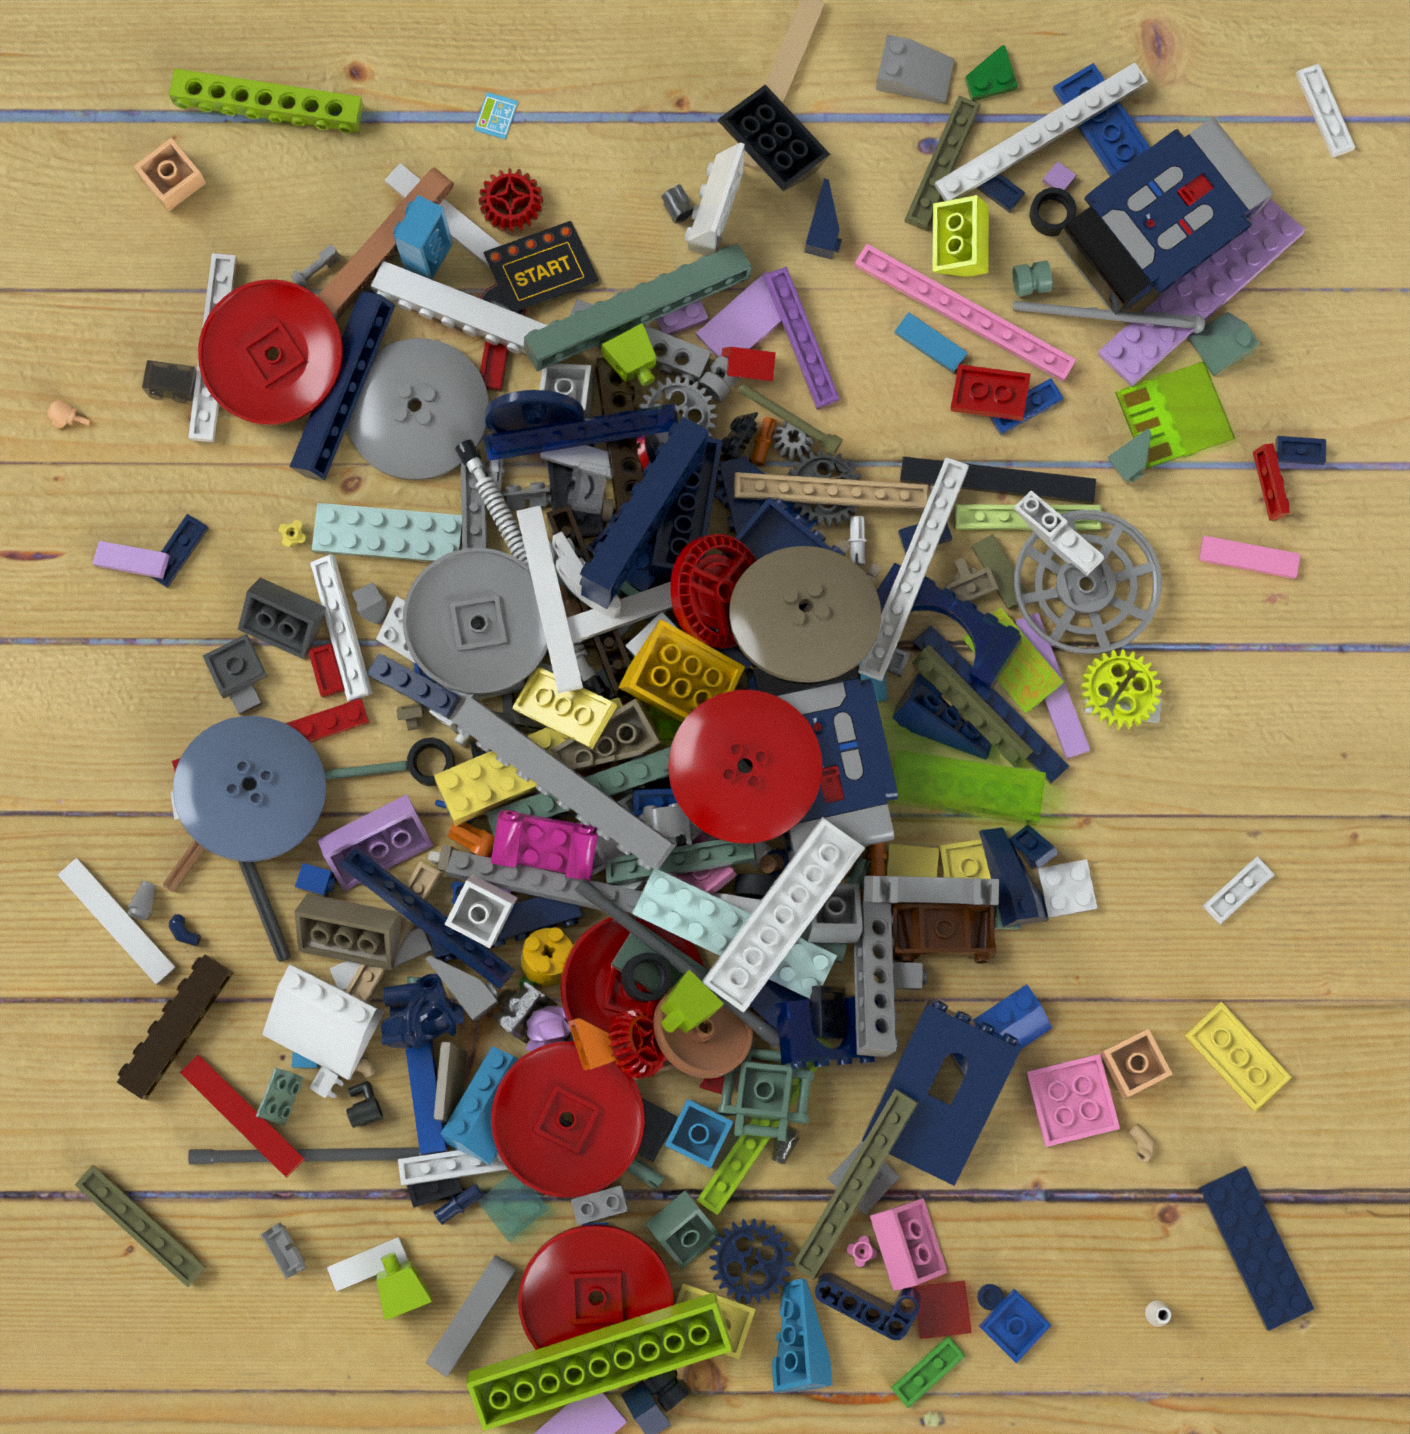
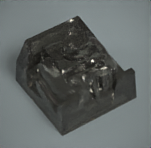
M525 981L523 984L525 987L519 992L507 989L502 993L500 1001L503 1005L499 1009L501 1013H493L491 1016L509 1034L527 1044L530 1038L526 1032L528 1030L526 1021L532 1016V1012L547 1006H557L558 1004Z

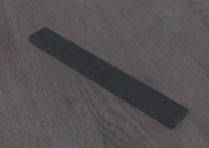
M903 456L900 482L934 486L944 461ZM967 464L969 468L960 488L1017 496H1026L1030 491H1033L1043 499L1093 504L1096 479Z

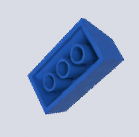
M1027 984L972 1020L978 1024L985 1022L995 1028L994 1032L1003 1036L1005 1033L1016 1037L1019 1040L1018 1043L1021 1044V1049L1052 1029L1042 1005ZM959 1053L949 1054L964 1077L968 1070L967 1059Z

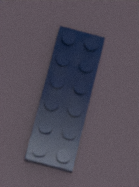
M1243 1166L1198 1187L1265 1329L1270 1331L1314 1310L1311 1300L1247 1167Z

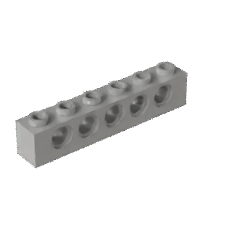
M577 299L571 314L578 310L588 309L592 304ZM644 325L653 350L663 349L666 351L664 356H656L655 367L661 373L669 376L672 374L681 377L682 381H685L688 377L689 384H694L702 378L710 363L711 351ZM601 343V344H599V345H597V346H595V347L602 349V344H603V343ZM679 358H686L689 361L686 365L676 363Z
M863 900L860 902L863 930L858 943H854L857 1055L886 1057L896 1052L898 1038L895 1035L897 1012L894 1009L896 987L893 982V974L895 972L892 954L894 938L892 937L891 927L893 924V914L891 913V904L864 902ZM872 926L876 929L877 934L873 931ZM874 975L878 978L879 983L875 980ZM876 1025L879 1026L880 1032L876 1029Z

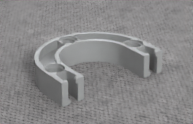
M864 876V902L999 905V879Z

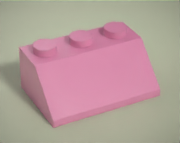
M924 1198L870 1216L894 1291L916 1286L948 1273Z

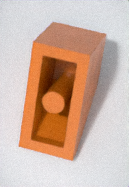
M580 1018L568 1021L584 1071L616 1061V1058L612 1056V1048L609 1047L611 1044V1040L607 1037L609 1033Z

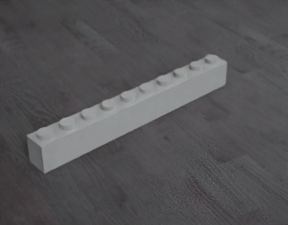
M469 696L452 722L458 725L456 730L467 738L470 735L478 740L476 745L484 751L489 752L492 750L498 755L496 759L506 767H509L511 764L518 769L516 774L527 782L530 779L538 784L536 786L537 790L546 796H549L551 793L558 799L556 803L567 811L571 808L577 812L576 818L587 826L592 823L598 828L596 833L608 841L612 838L618 842L616 847L628 856L630 853L639 858L637 863L645 869L650 870L652 867L659 870L676 846L675 843L477 699Z

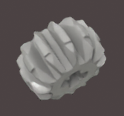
M786 421L783 422L784 427H776L778 434L773 435V441L777 442L774 445V449L781 450V458L789 454V460L792 461L794 455H797L800 459L803 452L809 454L811 451L809 446L814 444V439ZM793 436L797 437V443L795 440L794 443L789 442V437L793 439Z

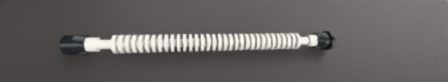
M472 440L463 441L455 448L459 458L464 465H467L470 473H474L478 481L475 487L479 495H481L485 506H487L490 515L493 517V521L496 522L495 524L511 554L529 567L519 525H517L514 516L511 514L510 509H508V505L505 503L506 501L497 488L494 479L486 477L482 469L484 466L480 461L481 456ZM581 641L573 644L577 664L581 671L580 676L583 680V687L608 699V694L611 690L605 686L600 675L597 676L593 667H589L584 658L588 655L587 651L584 650V645Z

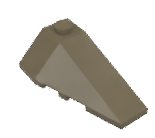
M634 699L614 711L593 749L569 738L550 749L555 757L574 770L640 756L660 744L661 741L655 722L644 702Z

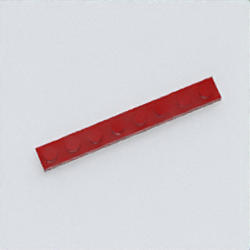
M360 698L285 724L297 730L311 743L370 722L363 700ZM180 758L172 761L175 771Z

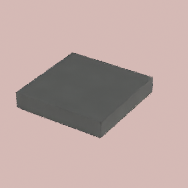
M247 634L203 655L223 699L268 677Z

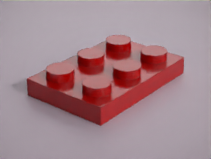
M959 364L951 402V411L1023 421L1031 373Z

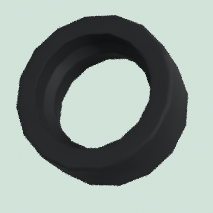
M1051 187L1042 190L1035 196L1030 207L1029 217L1032 226L1045 236L1054 237L1062 235L1068 230L1070 224L1075 219L1077 209L1075 200L1067 191L1061 188ZM1047 200H1056L1062 203L1067 210L1065 220L1059 224L1047 223L1039 215L1041 204Z
M434 737L423 738L410 748L407 756V767L412 777L420 784L437 786L434 776H426L419 771L417 767L418 755L427 748L439 749L443 752L446 759L443 771L455 766V756L444 741Z
M751 873L737 874L735 876L734 895L761 899L772 887L778 876Z
M647 952L636 955L626 962L622 969L621 982L623 989L629 997L635 1001L646 1003L660 999L667 994L672 984V972L669 964L663 957ZM640 963H651L659 971L660 984L653 992H642L634 984L633 971Z

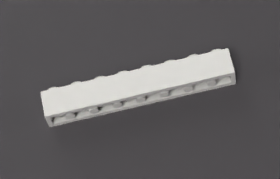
M382 261L371 285L375 294H381L386 299L397 303L400 308L406 311L416 310L424 318L430 320L436 318L441 320L443 325L449 328L459 327L463 329L464 333L476 337V335L482 336L490 344H503L507 346L509 351L515 354H520V352L526 354L523 349L524 336L534 329L539 330L548 326L385 261Z

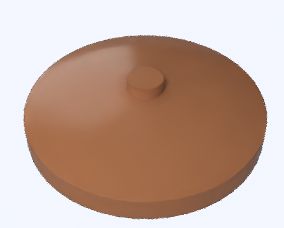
M674 986L671 987L667 994L660 999L654 1014V1034L664 1056L676 1068L694 1077L717 1078L730 1073L746 1058L752 1044L753 1029L722 1006L711 1017L688 1033L683 1032L679 1027L672 1033L666 1031L661 1022L667 1015L661 1010V1006L674 988Z

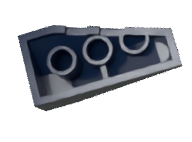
M918 673L897 703L892 719L912 733L986 760L989 757L992 744L969 721H965L960 716L954 705L950 706L941 697L943 694L929 680Z
M1004 828L980 830L979 833L991 879H999L998 909L1003 927L1048 921L1043 896Z

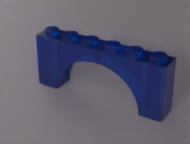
M897 563L893 564L877 589L881 614L901 568V565ZM925 576L910 612H937L946 615L961 625L969 635L975 650V659L969 672V679L991 692L1022 643L1020 631L1011 625H1007V627L998 622L999 619L990 613L983 614L978 611L977 606L967 600L963 602L957 599L954 592L947 588L943 590L938 588L932 579Z

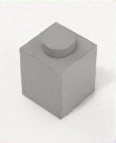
M894 962L893 982L897 990H921L922 984H927V969H923V963Z

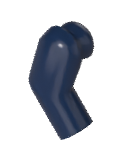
M175 914L169 920V929L175 940L197 947L201 935L187 931L184 925V916Z

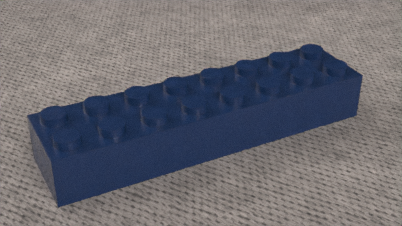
M682 417L678 424L674 423L668 433V441L666 444L662 442L656 451L657 458L654 463L649 462L643 473L645 477L642 482L637 481L634 485L630 501H625L618 512V515H620L616 522L612 521L605 533L607 535L604 542L599 541L593 551L594 558L591 562L587 561L580 572L582 578L579 583L582 596L608 609L705 454L709 430L685 417Z

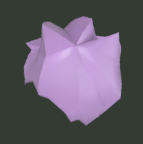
M547 1006L532 1012V1016L526 1021L528 1026L526 1032L531 1040L525 1050L532 1051L543 1045L566 1040V1037L571 1034V1030L563 1008Z

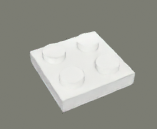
M1087 859L1037 869L1048 918L1097 909Z

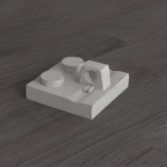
M863 1141L829 1176L828 1180L836 1188L863 1145ZM885 1162L857 1207L864 1214L876 1204L900 1177Z

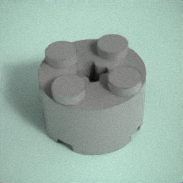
M678 803L671 804L668 807L658 808L657 806L650 805L643 808V813L639 818L675 843V847L692 844L690 820Z

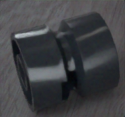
M675 1369L650 1377L643 1383L652 1395H658L657 1402L665 1412L671 1410L692 1391L683 1379L676 1378L678 1372Z

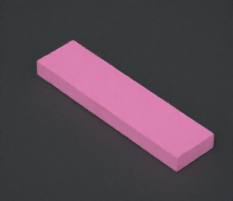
M1203 536L1198 561L1295 579L1298 573L1300 554Z

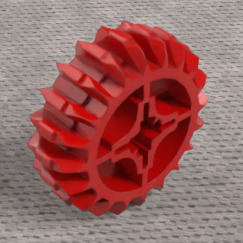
M509 167L507 174H503V171L499 170L498 177L491 174V182L484 181L485 188L480 189L479 192L482 197L478 199L479 205H482L480 212L485 214L486 222L491 221L493 228L500 224V231L502 232L506 227H509L510 232L513 233L514 227H518L522 231L523 224L531 227L530 219H538L536 212L542 211L540 204L543 203V196L540 195L542 193L541 187H536V179L530 180L531 177L528 173L522 176L520 169L513 174L512 169ZM514 186L524 189L528 194L516 191ZM506 187L503 192L497 193L500 189ZM510 193H512L513 197L511 208L509 205ZM494 207L506 210L508 215L499 213ZM525 208L522 212L516 214L519 209Z
M639 1008L627 1010L617 1015L612 1020V1025L609 1026L611 1033L607 1036L611 1040L609 1047L612 1048V1056L617 1060L616 1065H621L622 1073L627 1072L629 1077H635L636 1079L655 1075V1073L663 1068V1062L666 1061V1057L656 1041L654 1016L648 1015L646 1010L641 1011Z

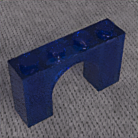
M855 996L843 999L846 1034L842 1043L835 1049L825 1047L815 1037L812 1029L809 1000L785 1001L775 1004L781 1065H791V1069L807 1068L806 1063H814V1067L830 1066L829 1061H837V1066L853 1064L852 1059H860V1064L875 1062V1056L857 1055ZM876 1025V1029L880 1032L879 1026Z

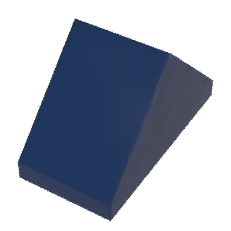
M642 1380L621 1394L642 1431L645 1434H658L669 1427L671 1423L653 1395L644 1386V1381Z

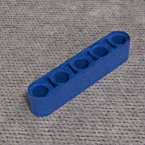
M431 1039L422 1048L416 1049L413 1047L405 1049L421 1155L447 1151V1144L441 1135L444 1124L434 1119L438 1078Z

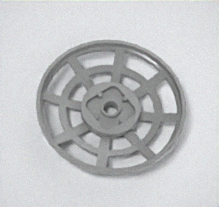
M1076 510L1060 514L1067 520V525L1075 532L1074 520L1080 519L1097 520L1114 526L1107 539L1096 535L1080 534L1088 543L1102 546L1099 552L1104 555V560L1086 576L1072 563H1065L1061 566L1051 560V557L1055 554L1051 548L1045 554H1042L1032 547L1036 540L1040 538L1033 532L1024 543L1014 570V592L1020 612L1029 627L1040 638L1063 651L1083 655H1096L1122 648L1145 630L1158 608L1162 592V576L1156 554L1147 539L1137 528L1113 514L1098 510ZM1122 531L1139 545L1148 563L1134 567L1127 554L1115 544ZM1111 551L1121 560L1126 570L1115 573L1112 571L1111 567L1105 562ZM1026 556H1029L1039 563L1035 574V592L1022 594L1020 587L1021 571ZM1045 568L1058 575L1056 588L1042 590V577ZM1151 572L1153 580L1152 597L1149 608L1145 611L1133 606L1137 595V577ZM1081 579H1089L1092 582V589L1088 591L1083 590L1079 585V581ZM1129 579V595L1127 602L1115 597L1114 593L1117 582ZM1059 597L1061 602L1067 607L1061 618L1051 611L1046 600ZM1039 603L1045 615L1056 624L1051 636L1047 635L1037 626L1027 612L1025 604ZM1108 604L1121 610L1113 620L1102 624L1098 611L1104 609ZM1075 612L1089 614L1092 627H1078L1069 623ZM1128 614L1142 620L1128 636L1116 643H1109L1105 631L1117 626ZM1065 630L1080 635L1095 634L1100 647L1078 648L1063 644L1059 640Z

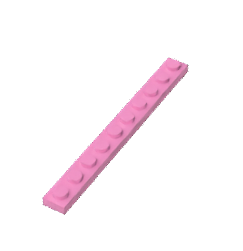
M867 243L854 264V267L1064 382L1076 361L1075 358Z

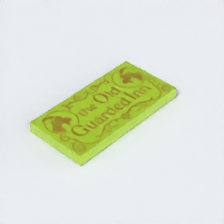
M1001 607L962 638L1025 714L1064 684V681Z

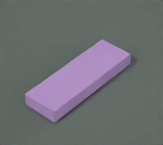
M99 541L92 564L96 567L163 579L169 555L163 552Z

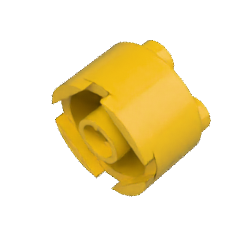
M556 927L539 929L525 940L521 957V968L526 978L531 982H536L546 987L561 983L563 967L573 947L572 942L561 929Z

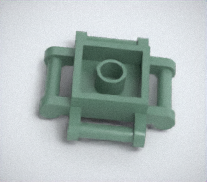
M751 1046L742 1063L730 1073L724 1075L721 1105H718L717 1114L736 1116L735 1136L743 1137V1134L774 1137L778 1138V1141H786L788 1122L808 1124V1099L810 1082L814 1079V1072L794 1069L796 1050L782 1052L754 1049V1046ZM762 1059L771 1061L786 1062V1066L752 1063V1060ZM735 1073H740L736 1106H731ZM793 1079H800L797 1113L789 1112ZM745 1117L771 1121L779 1120V1128L744 1124Z

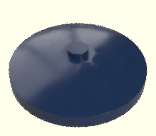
M523 390L502 395L491 401L485 409V423L491 432L502 438L518 442L539 443L545 442L547 433L561 438H566L576 433L584 423V411L582 405L568 395L547 390Z

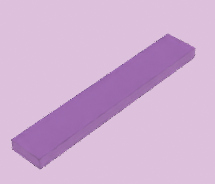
M787 267L765 274V282L816 409L838 402L840 398Z

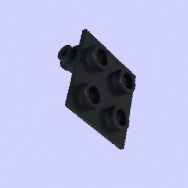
M758 412L737 416L732 421L729 427L731 429L730 433L722 439L720 457L726 456L725 461L742 456L744 452L742 450L746 449L743 443L749 444L750 439H752L757 430L755 419L759 414Z

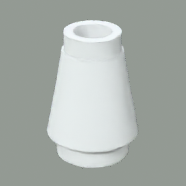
M1156 1300L1148 1304L1145 1316L1151 1325L1161 1327L1166 1325L1171 1319V1311L1165 1302ZM1162 1310L1165 1312V1315L1160 1320L1158 1313Z

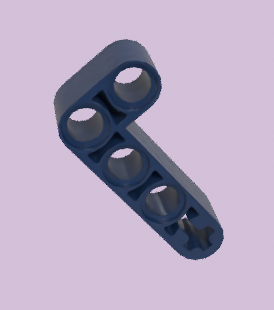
M831 1273L821 1275L815 1289V1296L821 1303L892 1340H901L906 1336L918 1314L921 1301L918 1291L913 1288H904L899 1292L893 1305ZM827 1285L831 1286V1289L828 1291L824 1290ZM839 1290H840V1291H841L840 1297L837 1298L836 1295H838V1292H839ZM848 1296L854 1297L857 1303L850 1305L845 1302L844 1298ZM911 1299L915 1305L907 1307L903 1305L902 1300ZM876 1309L880 1315L877 1317L870 1316L867 1310ZM893 1321H899L902 1323L903 1327L900 1329H895L891 1326L890 1323Z

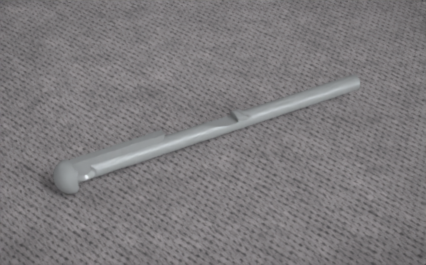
M1014 301L1013 310L1194 328L1195 333L1201 332L1205 327V320L1200 315L1190 316L1142 311L1141 314L1121 311L1112 312L1110 310H1100L1097 307L1081 308Z

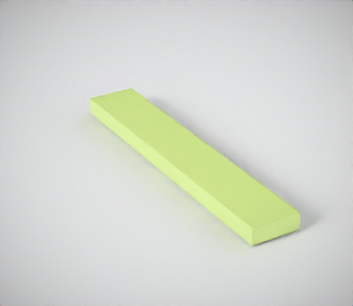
M955 504L954 506L955 530L1033 531L1015 511L1014 507L1016 505ZM1049 505L1059 514L1076 510L1101 511V505ZM1074 520L1076 531H1101L1102 529L1101 521Z

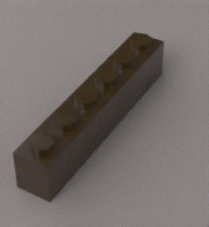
M206 954L202 958L198 957L191 967L193 972L189 978H184L177 987L178 994L173 1000H168L162 1009L164 1014L160 1020H155L147 1031L149 1036L144 1043L141 1041L135 1047L132 1053L134 1055L133 1059L129 1064L125 1063L118 1073L120 1078L116 1083L142 1100L149 1098L234 974V972Z

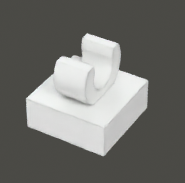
M322 1066L309 1088L324 1098L327 1095L336 1098L337 1095L331 1091L333 1084L343 1086L344 1083L337 1078V1074Z

